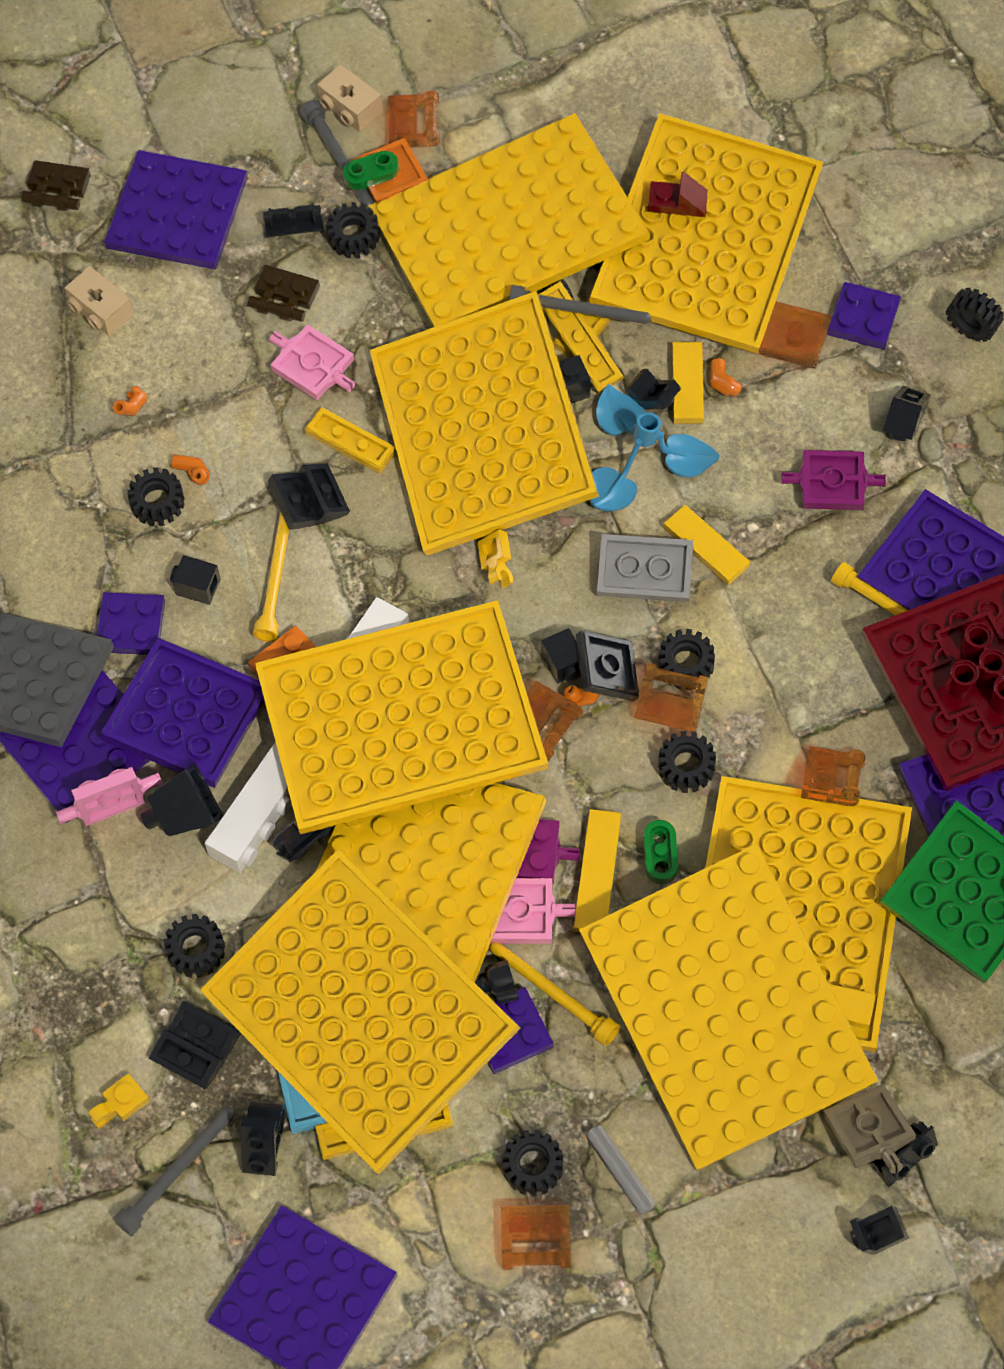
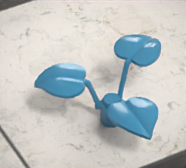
M608 384L597 403V423L604 432L612 436L620 435L625 431L627 434L633 433L635 445L621 474L610 467L598 468L592 472L599 497L591 499L590 503L595 508L603 511H618L628 507L636 497L637 485L625 477L640 446H651L656 440L659 442L661 451L667 454L665 459L667 468L680 477L691 478L702 474L718 461L720 455L708 444L686 434L671 435L665 445L663 439L664 432L660 431V418L654 413L645 412L644 408L634 398Z

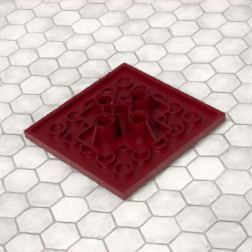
M1004 573L864 627L862 629V636L944 790L949 791L1004 769V696L1000 694L1004 693ZM957 678H961L969 682H961Z

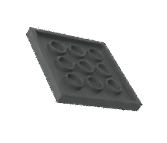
M2 613L0 617V732L62 747L114 648L112 640Z

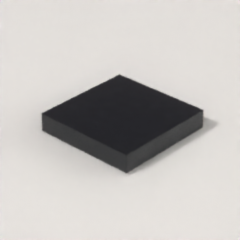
M584 630L577 633L576 641L583 691L629 701H635L639 698L632 641Z

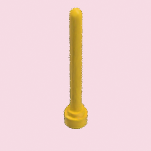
M281 512L263 614L255 621L253 636L265 642L275 641L279 630L275 611L289 536V528Z
M846 562L840 564L831 579V583L839 588H852L893 615L908 611L857 578L858 573L854 572L855 568Z
M499 942L490 944V951L502 961L508 960L511 968L592 1028L591 1032L594 1034V1039L604 1047L608 1046L617 1036L621 1025L613 1019L596 1016Z

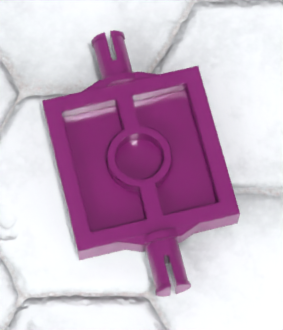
M803 450V465L800 472L782 471L781 483L800 484V489L803 493V509L864 510L867 486L885 487L886 474H868L864 465V452Z
M539 820L517 878H552V884H554L555 869L560 860L579 862L580 848L561 847L559 840L560 821Z

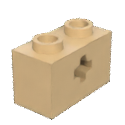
M341 64L317 84L318 100L326 111L331 110L339 116L346 126H352L358 132H361L383 112L381 94Z
M91 266L65 287L68 307L75 314L81 313L85 316L88 323L96 331L102 330L108 336H111L134 315L130 298Z

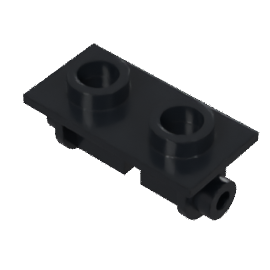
M314 203L296 206L294 209L268 208V211L263 212L266 238L323 231L321 206L314 205Z
M290 822L274 835L275 840L271 844L278 851L276 853L277 856L292 862L304 856L307 848L315 841L329 835L333 826L300 834L296 825Z
M922 1121L917 1124L913 1122L910 1125L916 1134V1139L895 1152L903 1164V1168L899 1172L896 1170V1173H890L883 1159H876L870 1163L876 1173L880 1174L883 1171L888 1187L897 1180L905 1178L913 1166L920 1160L928 1158L934 1152L938 1142L932 1125L928 1128Z

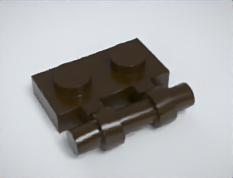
M34 160L27 181L28 189L34 190V192L23 191L22 202L32 203L33 206L41 208L44 205L57 207V210L68 211V209L79 210L80 199L72 197L84 198L91 176L90 170L85 167Z
M265 265L254 287L255 294L261 297L258 298L250 295L247 306L257 309V312L267 315L269 312L281 316L282 320L303 322L306 311L300 310L298 307L310 310L320 288L319 280ZM274 300L285 302V305L276 303Z

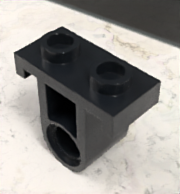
M250 1102L247 1115L242 1117L240 1125L242 1173L276 1176L278 1168L276 1159L285 1122L284 1104Z

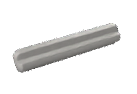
M601 1125L590 1129L587 1132L588 1141L638 1213L643 1215L654 1207V1200Z

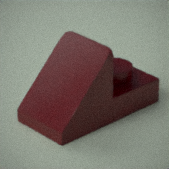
M681 172L680 184L651 181L648 212L706 217L708 190L685 172Z

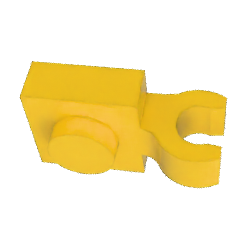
M498 529L478 541L481 569L489 571L488 580L490 584L501 581V588H505L513 583L512 573L505 565L507 561L511 560L508 533Z
M128 1073L102 1093L106 1102L96 1105L88 1114L91 1116L90 1120L100 1129L116 1115L124 1122L150 1101L149 1097Z

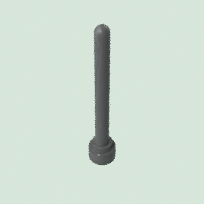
M310 100L301 107L300 113L306 123L316 127L343 172L345 165L350 161L325 122V109L319 100ZM366 188L354 190L361 203L366 205L367 210L368 206L374 203Z
M513 285L509 300L529 294L531 291L526 290L525 286ZM538 295L543 308L647 324L651 321V315L648 312Z
M225 1107L133 1206L129 1205L126 1209L121 1208L112 1219L126 1234L132 1237L142 1227L140 1223L144 1219L142 1217L143 1214L234 1118V1109Z

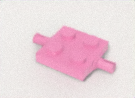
M308 324L298 335L291 339H287L277 331L273 332L274 335H271L269 341L282 349L280 355L272 362L271 371L318 401L334 384L342 387L347 392H351V389L355 387L356 382L343 375L344 371L354 361V354Z
M132 767L117 769L105 778L97 781H86L80 784L78 788L73 789L74 805L56 811L60 824L79 817L84 821L85 826L145 804L143 798L145 791L160 785L162 786L163 784L158 772L140 779L136 777Z
M516 878L491 943L552 944V926L555 922V917H575V903L555 904L552 894V878Z

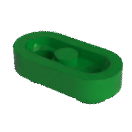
M380 151L350 161L343 169L344 183L350 189L362 190L392 180L399 172L398 158L390 151Z
M665 820L652 821L644 830L646 874L651 881L657 884H667L673 881L678 873L676 831L672 824ZM662 836L665 838V841L657 843L654 838ZM658 866H665L668 870L660 873L656 868Z

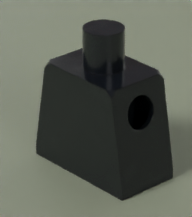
M196 762L150 794L148 801L152 808L141 813L142 822L147 829L150 830L161 825L167 836L210 826L224 816Z

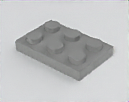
M601 534L597 596L689 602L693 540Z

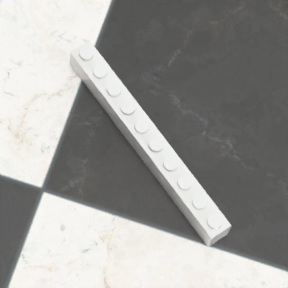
M376 597L348 639L409 623L408 613ZM276 742L205 842L208 856L238 873H241L246 865L250 866L254 862L258 854V847L262 841H267L272 836L276 821L280 815L284 816L292 806Z

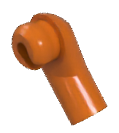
M713 359L711 361L710 380L712 388L726 396H737L741 391V384L725 373V360Z
M138 386L132 387V392H127L129 401H115L113 411L118 415L135 416L147 401L146 392L142 391Z
M173 455L172 469L187 471L192 481L197 485H204L208 482L210 472L201 458Z
M572 685L564 690L566 703L572 707L594 704L600 695L583 691V688L579 689L577 686L573 687Z

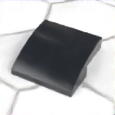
M328 463L302 465L298 472L272 474L267 481L289 530L327 523L346 516L350 512Z
M183 1001L168 1030L164 1029L148 1059L201 1088L207 1089L231 1053L241 1032L192 1004Z

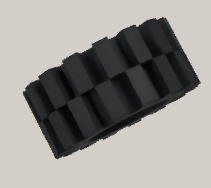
M351 202V207L348 208L346 203L341 204V211L336 207L333 210L334 215L329 214L328 222L326 223L328 241L332 250L336 249L337 254L340 256L345 252V258H351V254H355V259L360 258L361 252L365 256L370 254L369 248L374 251L376 243H379L380 232L378 217L376 214H373V209L369 207L366 210V205L362 203L358 208L356 202ZM351 225H359L364 228L362 233L354 236L345 235L342 232L344 228Z
M971 288L961 289L946 310L947 320L952 322L951 326L953 328L959 329L958 333L961 335L963 333L967 334L968 339L974 337L977 342H980L981 339L983 342L988 341V339L990 340L1004 320V312L1001 311L1002 307L995 305L996 300L994 298H987L988 294L985 292L980 294L979 290L975 288L973 291Z
M157 467L153 468V473L150 474L148 469L143 470V477L139 474L134 476L136 483L130 482L128 498L136 519L139 517L140 522L143 524L148 520L149 526H155V521L159 522V526H164V520L168 519L169 523L174 521L173 514L177 517L180 516V508L184 509L185 498L180 480H177L173 472L169 475V471L163 468L162 473H160ZM154 490H163L168 494L166 500L159 504H149L145 501V497Z
M681 629L676 630L675 637L670 633L667 636V641L663 640L661 649H659L658 668L661 670L660 675L663 679L667 677V683L670 686L673 682H676V688L680 690L682 684L687 685V690H692V684H696L697 688L701 687L702 681L704 680L707 683L710 679V674H713L714 671L713 644L710 645V639L707 636L702 639V633L699 631L696 632L695 636L692 635V629H686L685 635H682ZM690 651L697 655L699 661L694 667L683 668L676 664L674 658L679 652Z
M681 731L680 737H677L676 733L671 735L670 741L666 739L663 742V748L660 747L658 768L660 777L664 776V783L667 786L671 783L672 789L677 791L678 787H682V793H688V788H692L694 793L699 791L700 785L705 788L708 785V780H712L715 772L716 752L713 751L711 742L707 744L705 736L702 735L699 739L697 738V732L692 731L691 736H687L686 731ZM682 753L694 754L699 759V765L693 771L680 770L675 764L676 757Z
M192 914V919L189 920L186 915L182 916L180 924L175 920L172 923L173 930L168 928L166 931L167 939H164L165 952L172 968L175 967L176 972L179 974L185 972L186 977L192 978V973H196L197 978L203 977L202 972L207 971L208 975L213 972L212 967L215 965L218 968L221 964L220 958H224L225 943L220 928L218 929L217 924L213 920L210 922L209 918L204 915L202 919H199L198 914ZM191 936H201L207 941L205 951L198 956L186 955L182 950L183 943Z
M525 1130L520 1137L517 1133L513 1136V1141L511 1143L508 1141L506 1144V1151H503L502 1164L506 1181L510 1182V1186L514 1190L518 1188L520 1194L526 1195V1192H531V1196H537V1192L540 1191L546 1194L548 1193V1188L552 1187L554 1189L557 1185V1180L562 1177V1149H559V1143L556 1139L554 1141L551 1140L550 1134L541 1135V1130H535L534 1134H529V1130ZM531 1151L541 1153L546 1159V1166L543 1171L534 1175L524 1172L520 1167L522 1156Z

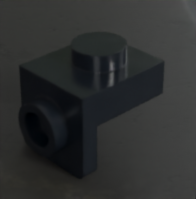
M642 369L628 385L627 390L644 410H663L672 405L675 400L674 397L681 390V387L675 380H656L649 369Z
M895 1206L885 1208L864 1219L854 1218L850 1220L853 1229L850 1231L851 1239L855 1247L863 1253L875 1255L909 1239L901 1216Z

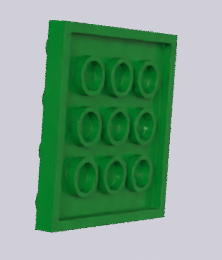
M956 800L879 903L982 983L987 982L1004 959V836Z

